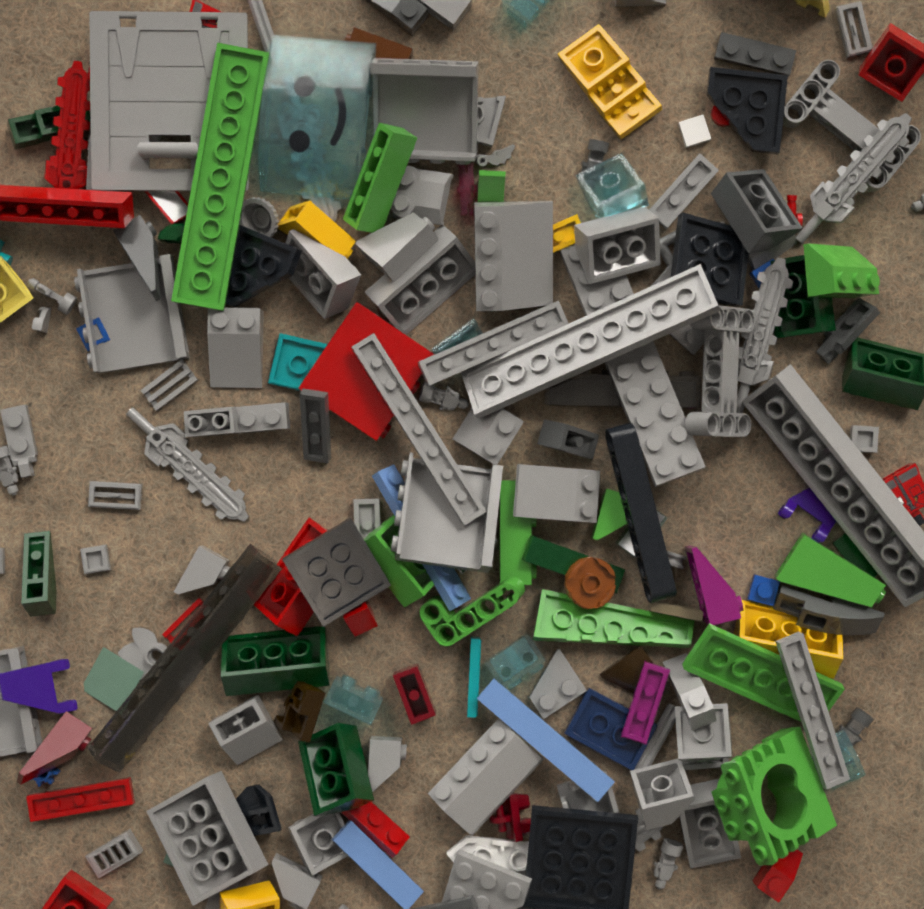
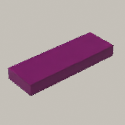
M644 661L621 737L647 744L670 669Z

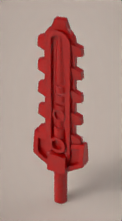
M74 60L71 68L66 70L64 76L57 77V85L62 87V94L60 97H55V105L60 107V114L53 117V125L58 126V134L51 137V144L56 146V155L50 156L49 161L46 160L44 179L54 188L80 189L87 184L86 161L81 159V152L88 148V141L83 140V132L90 128V122L85 120V113L90 110V101L87 100V93L90 91V81L86 71L83 69L82 62Z

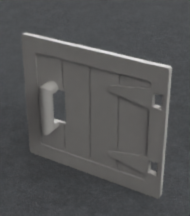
M91 11L89 13L91 188L99 191H191L217 43L248 48L247 13ZM120 19H136V27H121ZM201 20H218L217 28H202ZM149 135L191 136V142H149ZM150 158H189L191 160V169H150ZM249 175L247 180L246 191L249 190Z

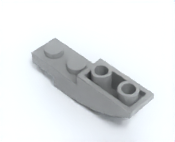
M286 402L184 411L185 437L291 429L289 403Z

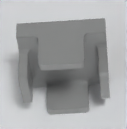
M728 703L713 704L717 721L695 730H691L682 707L675 706L679 761L708 762L720 761V758H732Z
M572 780L556 785L563 808L619 813L612 787L597 802Z

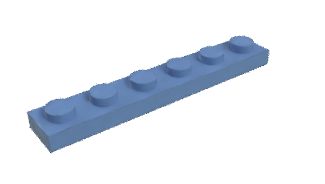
M393 464L372 475V478L395 516L396 510L401 511L402 501H397L399 486L404 485L405 482ZM422 564L449 612L471 599L454 568Z

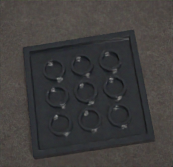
M532 805L526 876L532 878V882L523 907L538 909H629L638 815Z

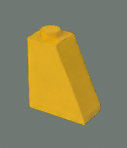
M310 200L290 206L278 223V229L288 235L289 231L294 229L345 256L347 259L353 252L351 248L356 241Z

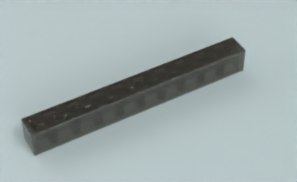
M249 544L88 746L96 762L118 773L130 762L133 755L146 742L149 735L162 722L164 716L180 699V696L196 679V676L203 667L212 659L215 652L228 639L231 632L244 619L246 613L259 600L262 593L282 570L269 555Z

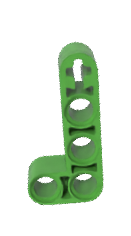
M507 578L457 612H454V610L449 612L441 596H433L421 606L420 617L440 645L451 646L512 607L524 595L525 586L519 578ZM512 589L514 591V593H510L505 598H503L502 595L505 593L506 590ZM485 600L491 601L495 606V610L489 609L485 604ZM430 606H435L439 611V615L433 614ZM465 614L471 615L474 619V623L468 622L465 618ZM445 627L450 628L454 636L448 635L445 632Z

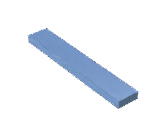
M495 678L491 680L477 697L483 705L597 802L614 784L615 781Z

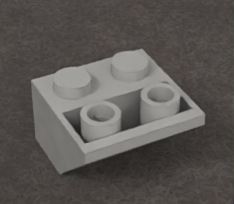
M259 694L219 715L208 723L220 746L236 765L283 740Z

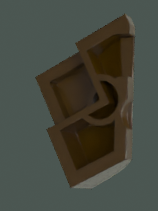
M637 646L599 675L603 679L634 693L644 661L653 662L642 647ZM666 682L663 694L672 688L668 682Z
M297 681L291 695L284 702L285 713L283 716L276 715L274 723L281 730L292 732L300 741L310 742L326 693L315 686Z

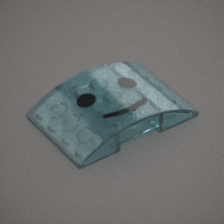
M274 35L269 52L270 56L263 85L258 148L260 191L350 200L366 158L365 139L369 96L372 97L373 74H370V63L376 55V43Z

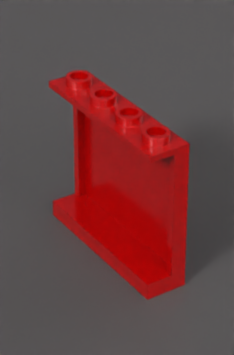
M356 302L298 389L301 391L302 389L328 392L329 409L377 441L379 437L384 439L392 426L388 423L394 415L351 347L374 333L412 394L416 392L421 384L417 381L422 374L418 362L435 354Z

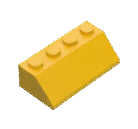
M742 600L744 611L740 612L741 619L736 620L734 635L780 655L775 641L801 632L804 634L815 671L829 678H835L843 661L842 635L824 633L797 626V617L773 609L774 606Z

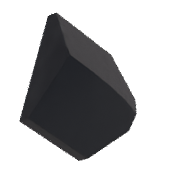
M260 784L246 787L236 798V801L253 835L257 836L281 831L282 827L272 795Z

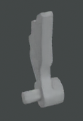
M511 144L503 149L495 150L492 155L478 154L475 163L479 166H485L488 162L497 166L500 163L504 164L506 159L511 158V152L514 150L515 145Z

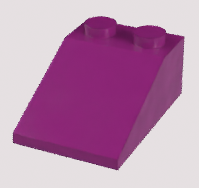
M685 546L699 607L704 612L703 622L716 625L741 619L740 612L744 611L741 597L736 596L734 590L697 547Z

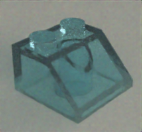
M622 153L576 175L577 181L596 219L649 206L645 184Z

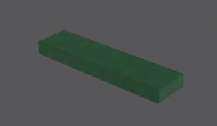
M531 535L522 560L566 575L570 566L578 559L590 556ZM608 563L615 573L616 588L614 593L617 594L626 569Z

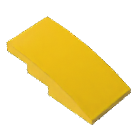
M600 24L558 53V57L620 140L662 111V105L648 90L646 82L630 65L629 58Z

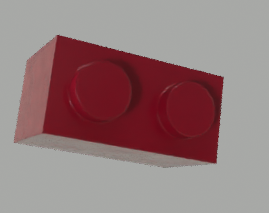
M416 663L395 671L393 678L411 725L436 716V709L419 664Z

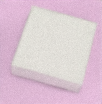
M704 115L678 123L685 148L711 140Z

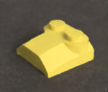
M0 256L1 323L34 298L24 282L2 256Z

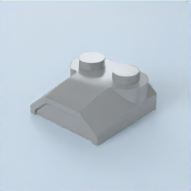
M407 166L391 206L393 218L399 220L414 212L421 219L427 217L433 225L444 226L443 220L451 180L454 175Z
M339 812L318 817L312 814L304 819L297 820L288 827L291 839L301 860L312 876L348 856L332 841V838L345 825Z

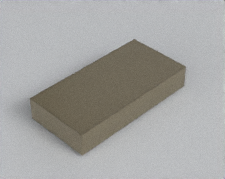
M662 601L649 603L648 610L697 621H702L704 613L700 609Z

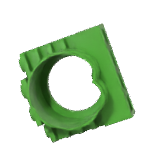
M800 726L780 729L761 740L762 743L756 744L752 749L744 751L742 755L735 756L731 761L723 763L721 765L722 775L718 780L717 789L711 792L728 839L730 841H748L752 855L758 865H774L778 862L779 858L788 856V852L797 850L799 845H805L809 842V839L818 838L837 826ZM766 774L768 779L767 788L774 794L777 804L773 823L767 817L761 799V787Z

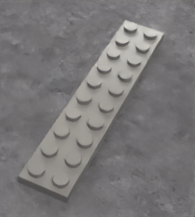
M575 244L559 250L585 316L634 294L626 275L589 284L576 252ZM654 341L605 362L628 422L633 423L635 426L642 455L655 487L705 469L706 466L693 435H689L686 431V418Z
M701 264L461 372L474 415L478 419L721 311Z

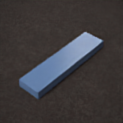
M351 820L332 838V841L403 909H409L424 892Z

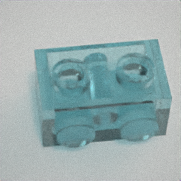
M527 632L485 660V664L494 678L510 690L522 682L521 677L528 672L533 675L544 667L542 663L546 660Z
M348 675L336 676L324 703L371 725L384 698L380 696L381 692L368 685L366 688L357 685V680Z

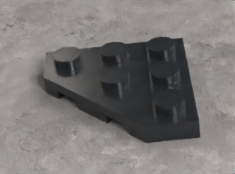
M710 67L706 95L752 152L776 155L780 153L788 75Z
M239 225L226 304L237 307L293 276L303 250Z

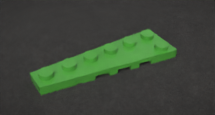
M542 589L532 640L689 648L692 643L695 620L608 602L599 608L584 609L574 604L565 593Z

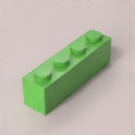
M384 123L378 124L343 220L356 230L373 233L384 227L410 156L414 150L417 141L416 136L401 127Z
M502 480L500 490V583L507 578L516 577L524 585H532V579H536L537 567L535 564L522 560L532 535V527H536L537 518L513 516L516 480Z

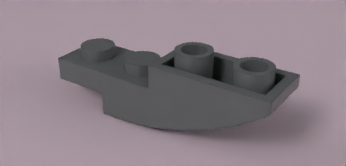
M783 585L773 607L775 610L797 617V626L837 635L876 633L885 614L837 597H833L832 601L829 602Z

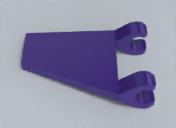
M809 487L787 499L778 511V515L784 519L789 518L796 507H800L821 522L811 538L817 542H824L836 520Z
M60 659L0 673L2 700L59 714L77 710L76 700H65L57 703L52 672L69 669V660Z

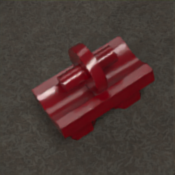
M512 793L496 810V814L489 817L490 823L498 824V831H506V838L514 839V842L523 841V836L530 833L531 818L520 819L519 810L529 808V796L524 793Z

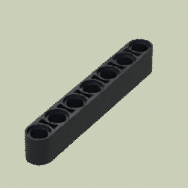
M633 423L608 428L605 430V438L645 596L650 604L675 597L677 595L676 586L637 431Z

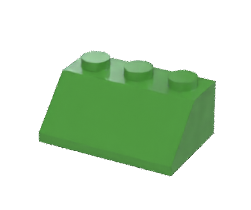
M803 244L808 297L859 298L879 294L880 279L877 274V268L853 247Z
M393 514L379 527L369 533L364 538V541L391 584L388 588L405 608L422 598L434 586V583L422 564L395 560V552L391 551L393 535L398 536L399 526H394L395 516Z

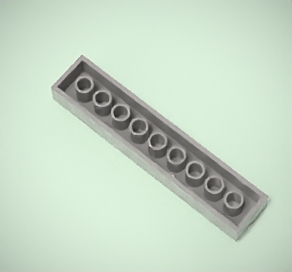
M791 364L746 397L742 403L903 606L907 607L924 598V531Z

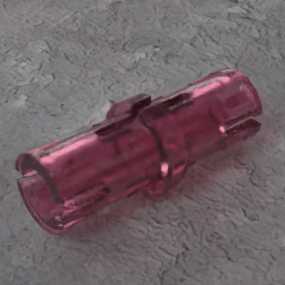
M471 162L467 165V173L465 172V165L458 164L459 186L457 187V193L460 194V216H467V205L469 206V216H474L475 193L477 192V186L474 185V163Z

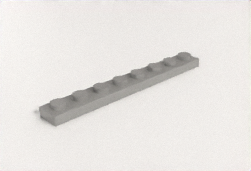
M373 333L352 346L351 349L463 526L487 512L376 335Z

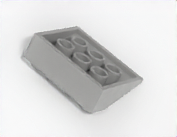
M553 201L474 202L476 311H504L552 304Z
M222 771L200 780L146 811L193 906L269 865Z

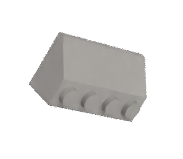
M440 226L434 231L439 240L395 282L384 274L365 291L366 295L389 322L405 335L475 275V261L459 239L445 226Z
M498 718L428 794L449 817L466 832L473 835L535 770L544 758L526 740Z

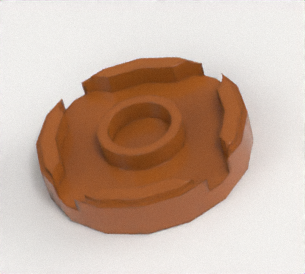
M585 557L578 559L570 566L566 573L564 583L566 594L574 604L581 608L593 609L602 607L610 601L615 592L614 578L616 577L611 566L599 558Z

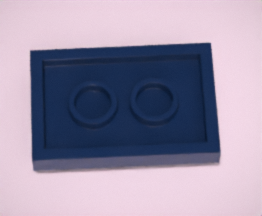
M588 687L564 734L628 769L634 770L658 725L653 722L646 745L621 737L629 708Z

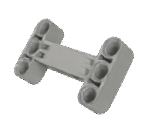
M824 60L815 68L785 105L783 125L788 128L797 127L809 114L853 151L861 152L866 146L863 140L868 135L874 137L880 129L829 89L838 79L840 68L835 61ZM825 69L829 71L831 79L823 78L820 70ZM804 90H812L815 94V99H808L804 94ZM788 109L796 110L799 114V119L790 118ZM909 125L908 136L911 139V144H907L905 148L898 146L893 152L896 157L894 165L885 161L880 167L882 174L878 177V185H874L868 180L866 183L869 187L867 192H875L883 187L916 148L921 140V133L917 127Z
M719 306L721 311L690 324L693 329L704 331L702 412H690L686 417L685 428L687 433L693 436L746 437L751 431V419L748 414L737 413L739 333H748L753 330L755 316L750 309Z

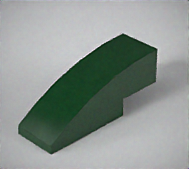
M53 106L34 110V114L8 119L7 127L14 150L49 141L52 136H57L58 126L53 125V117L59 116L60 107ZM86 111L85 120L89 121L91 126V117L89 111Z

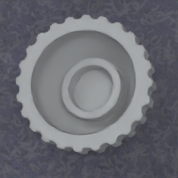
M253 197L246 199L243 203L240 225L269 237L274 236L279 227L278 215L274 206L264 198Z

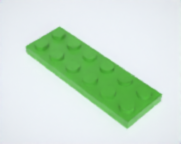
M709 623L682 663L683 669L801 722L780 655ZM816 672L829 712L845 689L842 683Z

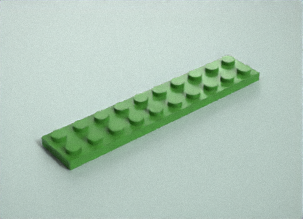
M217 43L172 293V302L224 311L269 63V52Z

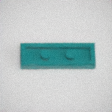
M472 636L470 644L467 717L476 718L478 716L477 697L479 696L481 638Z

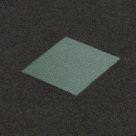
M103 647L84 682V692L121 714L144 672Z

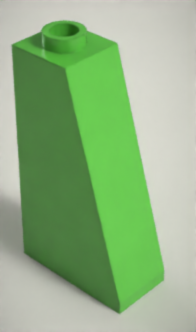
M803 532L775 574V578L780 582L872 607L874 603L879 604L886 593V590H884L886 585L882 581Z

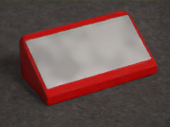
M144 191L171 224H181L186 219L188 202L178 191Z

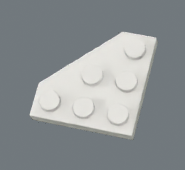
M466 835L451 847L446 854L454 863L456 854L460 849L526 876L529 841L514 842L511 839Z

